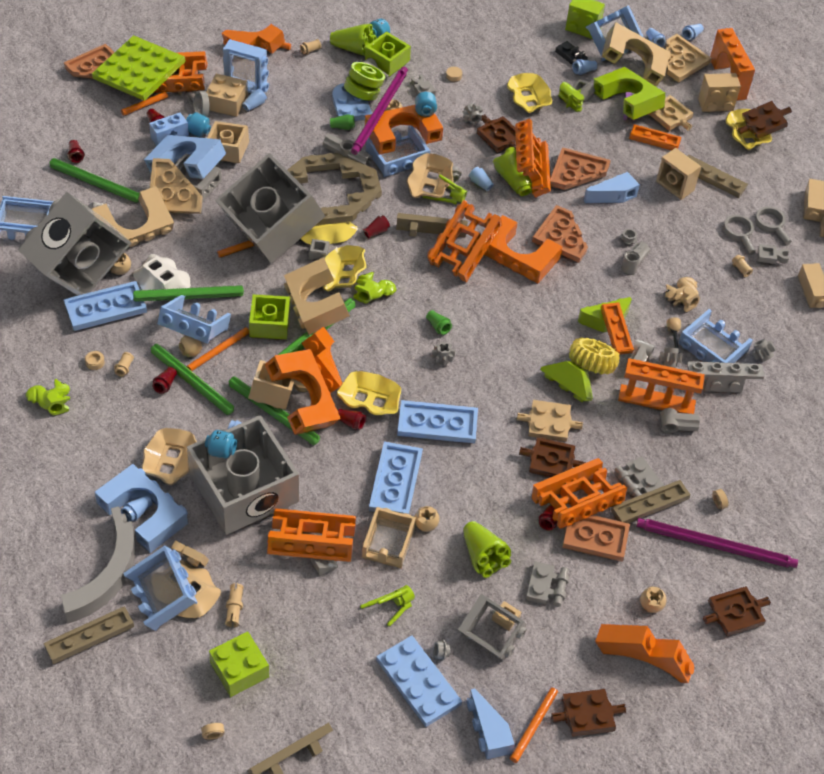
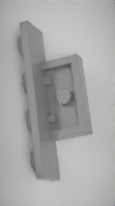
M699 361L687 363L688 371L705 374L704 377L706 378L703 386L705 392L742 393L745 379L763 380L765 377L761 364Z

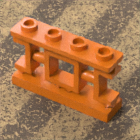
M205 51L178 52V54L185 56L186 60L176 70L179 71V75H171L153 93L205 90L204 74H198V70H206L208 65Z
M530 118L520 121L515 125L517 171L519 173L523 172L524 176H529L532 181V194L536 198L551 192L548 144L546 141L541 142L540 138L535 137Z
M463 200L461 204L457 205L454 216L447 221L444 232L439 234L437 243L429 250L427 257L429 263L438 268L443 261L455 266L452 270L454 276H459L460 280L467 283L503 224L501 217L496 214L492 216L491 213H488L485 219L473 215L474 205H469L467 201ZM464 216L471 221L468 227L461 224ZM477 225L485 228L482 234L474 230ZM461 232L473 237L466 249L454 243ZM446 245L453 250L450 256L442 253ZM459 254L467 257L463 264L461 261L456 260Z
M596 458L534 484L531 499L535 504L539 503L540 506L550 503L555 508L553 520L558 521L557 526L561 529L598 512H603L614 505L621 504L625 501L627 487L620 482L611 486L605 480L607 469H602L603 462ZM582 489L588 496L578 499L573 492Z
M275 508L272 529H280L281 531L269 532L267 554L351 562L353 539L344 538V536L354 537L356 516ZM303 532L322 533V536L303 534Z

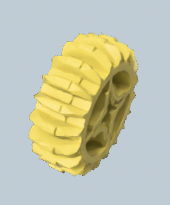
M581 337L575 339L570 346L569 358L577 366L582 367V369L602 375L613 373L616 367H618L620 354L612 346L600 342V340Z

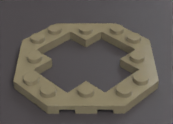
M327 153L324 155L302 157L287 171L299 183H308L307 172L340 169L342 179L360 178L363 192L347 194L348 205L320 208L325 217L316 225H325L355 220L360 211L364 212L371 206V202L374 199L378 200L382 196L376 169L338 153Z

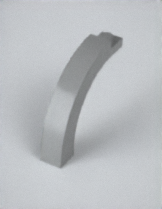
M119 506L111 508L117 540L110 562L90 583L75 591L61 595L67 624L87 617L102 608L120 591L128 579L123 573L132 568L136 551L132 521L127 522L125 513L121 514Z

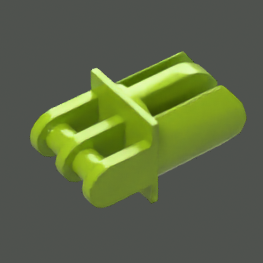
M562 82L559 87L558 97L567 103L566 108L571 107L576 112L582 111L584 96L580 93L581 89L576 90L570 84Z

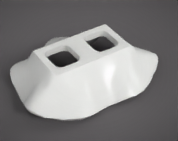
M150 254L146 262L133 272V276L142 290L190 288L191 286L190 277L187 272L177 270L173 260L155 254ZM154 262L162 265L157 270H152L148 267ZM170 272L173 277L169 280L164 281L160 277L164 273Z

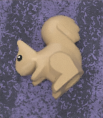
M680 278L677 281L678 289L668 284L666 285L665 298L668 301H675L674 306L682 303L685 305V312L697 307L700 297L696 289L697 282L693 278Z

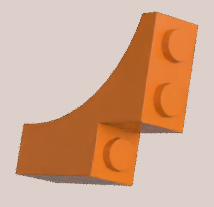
M601 624L595 642L603 654L626 656L647 662L666 671L680 683H689L690 677L694 673V663L691 661L680 640L655 639L648 626Z

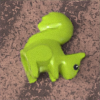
M374 272L358 276L356 282L360 285L355 286L358 292L354 294L353 298L367 304L371 300L378 299L383 295H393L397 290L396 285L390 280H381L378 283L373 281Z
M54 379L53 389L46 390L41 385H35L30 387L25 394L28 401L32 403L38 402L40 407L48 410L53 416L69 411V407L64 404L70 400L69 396H65L69 394L70 387L57 379Z

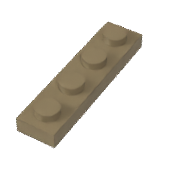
M688 155L689 158L701 166L699 179L737 198L747 189V183Z
M678 480L624 501L619 505H614L611 508V512L617 521L631 523L638 520V518L646 517L686 501L690 498L691 494L682 481Z
M124 606L45 642L44 647L52 663L55 664L133 628L134 622Z

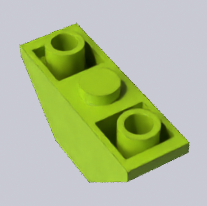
M631 297L620 298L615 301L580 309L578 322L597 331L608 332L600 309L601 305L619 302L625 319L632 299Z
M564 361L541 367L540 370L545 373L544 376L547 379L560 383L559 387L567 392L570 390L575 394L574 397L581 402L592 401L593 395L588 371L577 366L572 361Z

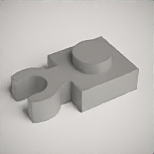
M419 75V80H416L414 77L411 78V84L414 86V91L417 95L425 91L436 95V90L429 81L424 82L423 75Z
M759 244L758 262L775 264L778 260L781 263H788L789 250H777V246Z

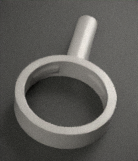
M192 91L189 92L188 97L194 102V113L198 112L208 117L209 97L207 92L197 91L195 94Z
M774 207L759 209L755 217L756 225L763 231L776 232L786 245L791 244L792 240L782 229L786 221L783 212ZM764 213L774 214L781 220V224L777 226L767 225L760 220L759 216Z
M742 215L727 217L723 226L724 233L733 240L742 241L750 255L756 252L749 240L754 230L752 221ZM733 221L742 222L748 226L750 231L746 234H736L728 228L727 224Z

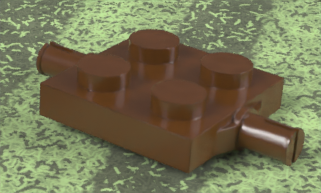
M773 101L767 102L742 113V118L746 125L738 128V132L741 135L750 131L757 139H760L788 127V122L784 116L792 113V109L788 106L780 110Z
M485 114L484 116L482 115L481 121L485 124L477 128V134L497 153L510 147L516 149L515 127L504 116L490 120Z
M537 437L536 444L532 450L520 447L519 455L530 457V473L553 477L586 463L575 460V445Z
M747 586L709 597L708 603L713 610V614L703 616V621L706 625L717 621L726 636L734 635L763 626L766 620L761 613V607L771 605L769 597L757 600L751 595Z
M605 689L567 693L562 695L564 712L551 713V720L553 723L565 721L570 728L572 737L613 732L616 729L613 715L626 713L625 704L612 706Z

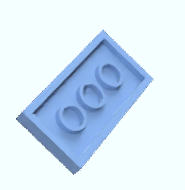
M134 281L63 299L73 330L77 331L146 313L145 302H135L133 300V291L140 290L137 282Z
M401 400L397 436L475 444L478 408Z
M384 442L370 499L369 511L375 512L376 507L388 508L402 514L410 513L423 448Z
M413 636L406 638L376 656V661L425 727L462 705L460 697Z

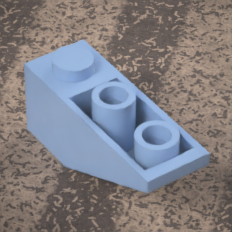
M626 172L587 188L584 202L623 203L637 197L640 184Z
M475 688L471 689L470 696L467 698V707L469 712L472 711L474 715L472 722L475 732H479L480 738L478 743L480 751L485 753L486 759L512 754L515 744L509 724Z

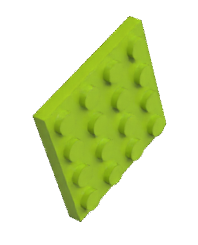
M133 35L92 73V77L97 81L145 101L186 60L183 55Z

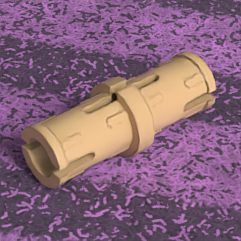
M235 583L230 585L229 600L226 602L227 616L225 625L228 627H232V622H234L233 627L239 626L240 610L243 608L241 600L244 587L238 583L237 589H235Z

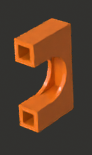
M733 28L717 29L710 55L712 58L711 63L714 69L730 68V73L737 74L741 85L737 101L746 100L755 68Z
M415 105L384 111L369 136L378 154L381 155L395 151L396 138L391 130L395 126H413L420 132L426 144L442 141L443 126L435 113L429 117L420 116L416 112ZM372 114L365 115V124Z
M502 215L503 225L484 255L538 284L561 258L563 246L547 239L533 253L520 254L512 251L507 244L516 235L517 222Z
M311 349L275 355L265 363L272 382L283 379H295L301 382L310 394L311 405L297 409L287 417L294 435L330 427L341 419Z

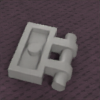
M643 457L626 463V470H623L621 466L616 467L614 470L617 473L618 480L625 484L627 492L634 498L642 495L640 492L645 494L664 486Z
M535 561L526 600L546 605L547 599L550 598L554 599V606L560 607L566 596L565 586L569 582V569L562 567L560 573L556 574L553 573L555 566ZM551 582L557 584L556 589H550Z

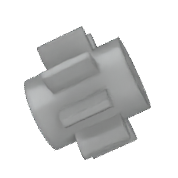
M471 103L462 111L465 122L470 121L471 124H476L482 119L483 110L480 105L476 106L475 103Z
M761 339L753 344L754 349L751 351L756 360L760 358L762 362H765L774 356L775 347L771 340L767 342L766 339Z
M441 342L438 345H434L432 357L436 358L435 363L446 365L449 362H453L456 350L451 349L452 344Z
M665 347L664 352H660L659 361H663L664 366L677 367L678 362L682 363V353H678L679 348Z

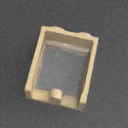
M376 507L363 544L362 558L402 569L415 529L416 517L407 513L394 512L388 508Z

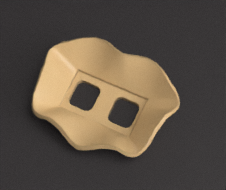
M431 153L423 154L415 159L412 163L413 171L407 178V186L413 198L421 196L441 198L444 195L445 189L450 185L439 178V176L435 180L427 178L429 172L438 173L453 182L452 161L446 157ZM424 185L433 186L434 191L432 193L425 192L423 187Z
M163 428L158 430L143 450L142 469L147 475L155 476L167 485L175 484L189 472L187 446L197 442L195 436L191 432L181 429ZM169 449L180 451L177 458L168 457L166 454ZM162 465L173 466L172 473L160 472Z
M180 560L181 566L185 568L189 575L187 578L190 584L193 582L198 584L201 589L195 595L198 603H194L179 613L178 616L185 618L202 617L218 600L221 591L214 585L206 569L191 567L186 561ZM171 567L152 576L153 590L156 598L167 605L183 596L179 584L170 578L174 574Z

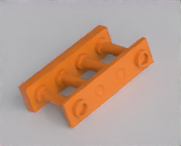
M628 358L624 378H629L628 385L621 384L618 401L659 410L672 408L677 413L694 414L696 400L692 399L694 392L702 393L705 374ZM636 381L648 382L647 389L635 387ZM655 385L667 386L666 392L654 391ZM675 388L685 390V396L673 395Z

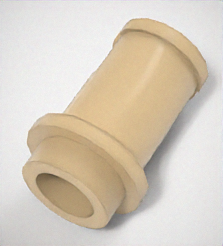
M318 39L308 43L303 42L300 45L301 53L306 55L321 49V42Z
M736 255L732 259V265L737 267L744 277L752 274L753 269L747 264L744 256Z
M124 352L118 364L114 366L116 375L124 377L129 373L128 368L134 359L131 353Z

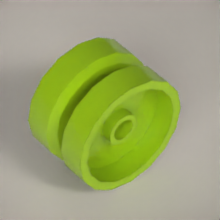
M354 62L350 67L349 76L345 80L344 88L359 99L376 100L380 93V87L384 83L385 74L370 64Z

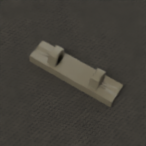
M398 213L396 230L410 231L409 236L416 237L417 232L440 234L444 232L449 218ZM462 220L461 224L467 226L468 221ZM461 232L458 237H466V233Z
M329 723L323 725L247 770L248 774H260L267 770L270 774H284L278 763L306 746L313 757L320 754L323 750L318 740L333 731Z

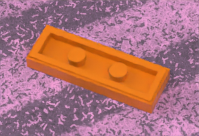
M635 124L629 136L631 140L671 151L674 148H679L682 138Z
M620 303L602 304L600 309L612 348L620 355L633 353L634 348Z

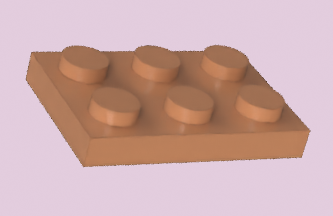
M591 515L586 519L567 526L562 548L623 562L630 524Z

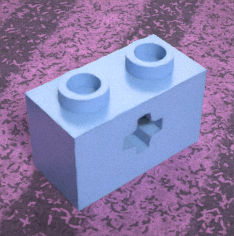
M180 112L149 123L151 139L156 146L167 135L189 137L188 122Z

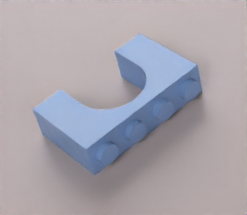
M167 135L144 161L151 173L153 158L170 159L175 163L187 153L191 156L183 164L189 177L204 179L225 156L226 152L220 139Z
M132 464L95 491L96 503L106 513L111 515V508L118 506L121 508L127 502L147 495L158 508L151 518L135 529L136 541L151 553L188 524V512L182 505L174 502L173 497L168 492H163L155 480L151 481L143 469H138Z

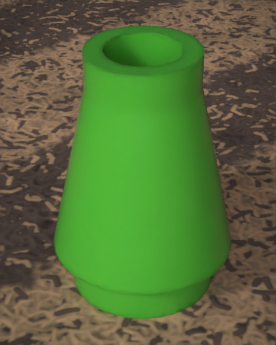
M346 114L330 118V127L344 130L354 129V115Z
M434 310L427 313L426 319L438 334L445 335L451 330L452 323L449 318L436 313Z

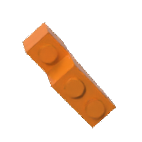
M272 24L258 32L225 30L222 32L224 45L231 39L261 47L272 54L285 42L283 31Z
M322 327L303 341L302 345L306 350L311 349L328 391L332 393L342 386V381L331 355V345L335 341L327 330Z

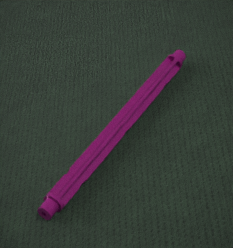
M403 66L398 70L361 133L353 143L351 149L353 155H357L362 150L393 96L407 76L408 69Z
M638 518L636 527L644 528L645 531L787 568H797L799 560L791 558L789 555L650 519Z

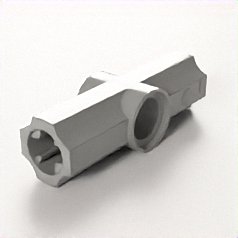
M332 134L325 136L323 147L334 153L341 154L367 166H370L373 159L372 155L362 150L357 155H353L351 153L354 143L352 140H341Z

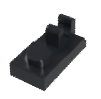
M568 41L558 45L555 49L558 55L572 65L577 59L588 60L585 51L580 52L578 46L575 47Z

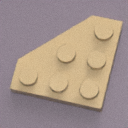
M675 34L666 40L665 48L670 52L667 63V75L678 83L711 63V57L680 35Z
M153 158L150 188L157 186L168 211L173 213L201 214L202 195L170 159Z

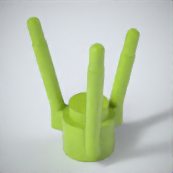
M440 174L439 178L450 185L447 188L451 190L450 197L452 199L422 196L425 199L449 202L456 205L457 202L462 203L465 200L467 190H464L463 187L456 185Z
M405 585L392 593L360 605V608L363 609L376 603L381 604L393 599L396 605H402L403 607L387 623L388 626H391L405 610L412 607L410 602L415 599V595L412 589Z

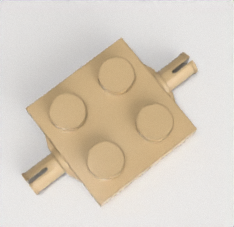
M671 95L665 98L664 108L649 113L652 118L669 131L677 126H683L687 131L692 128V125L687 121L693 117V112Z
M533 400L532 409L529 414L517 413V421L528 422V436L567 442L570 428L582 430L583 422L571 420V405Z

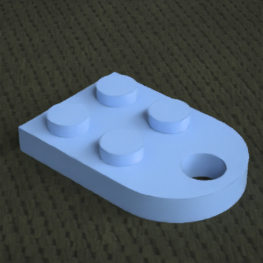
M344 83L337 85L333 89L332 100L338 117L350 114L354 115L355 121L365 120V115L372 114L368 100L359 99L344 91L346 90Z

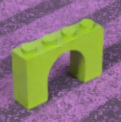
M626 67L594 78V94L602 99L619 93H634V95L624 98L623 113L633 120L665 107V92Z

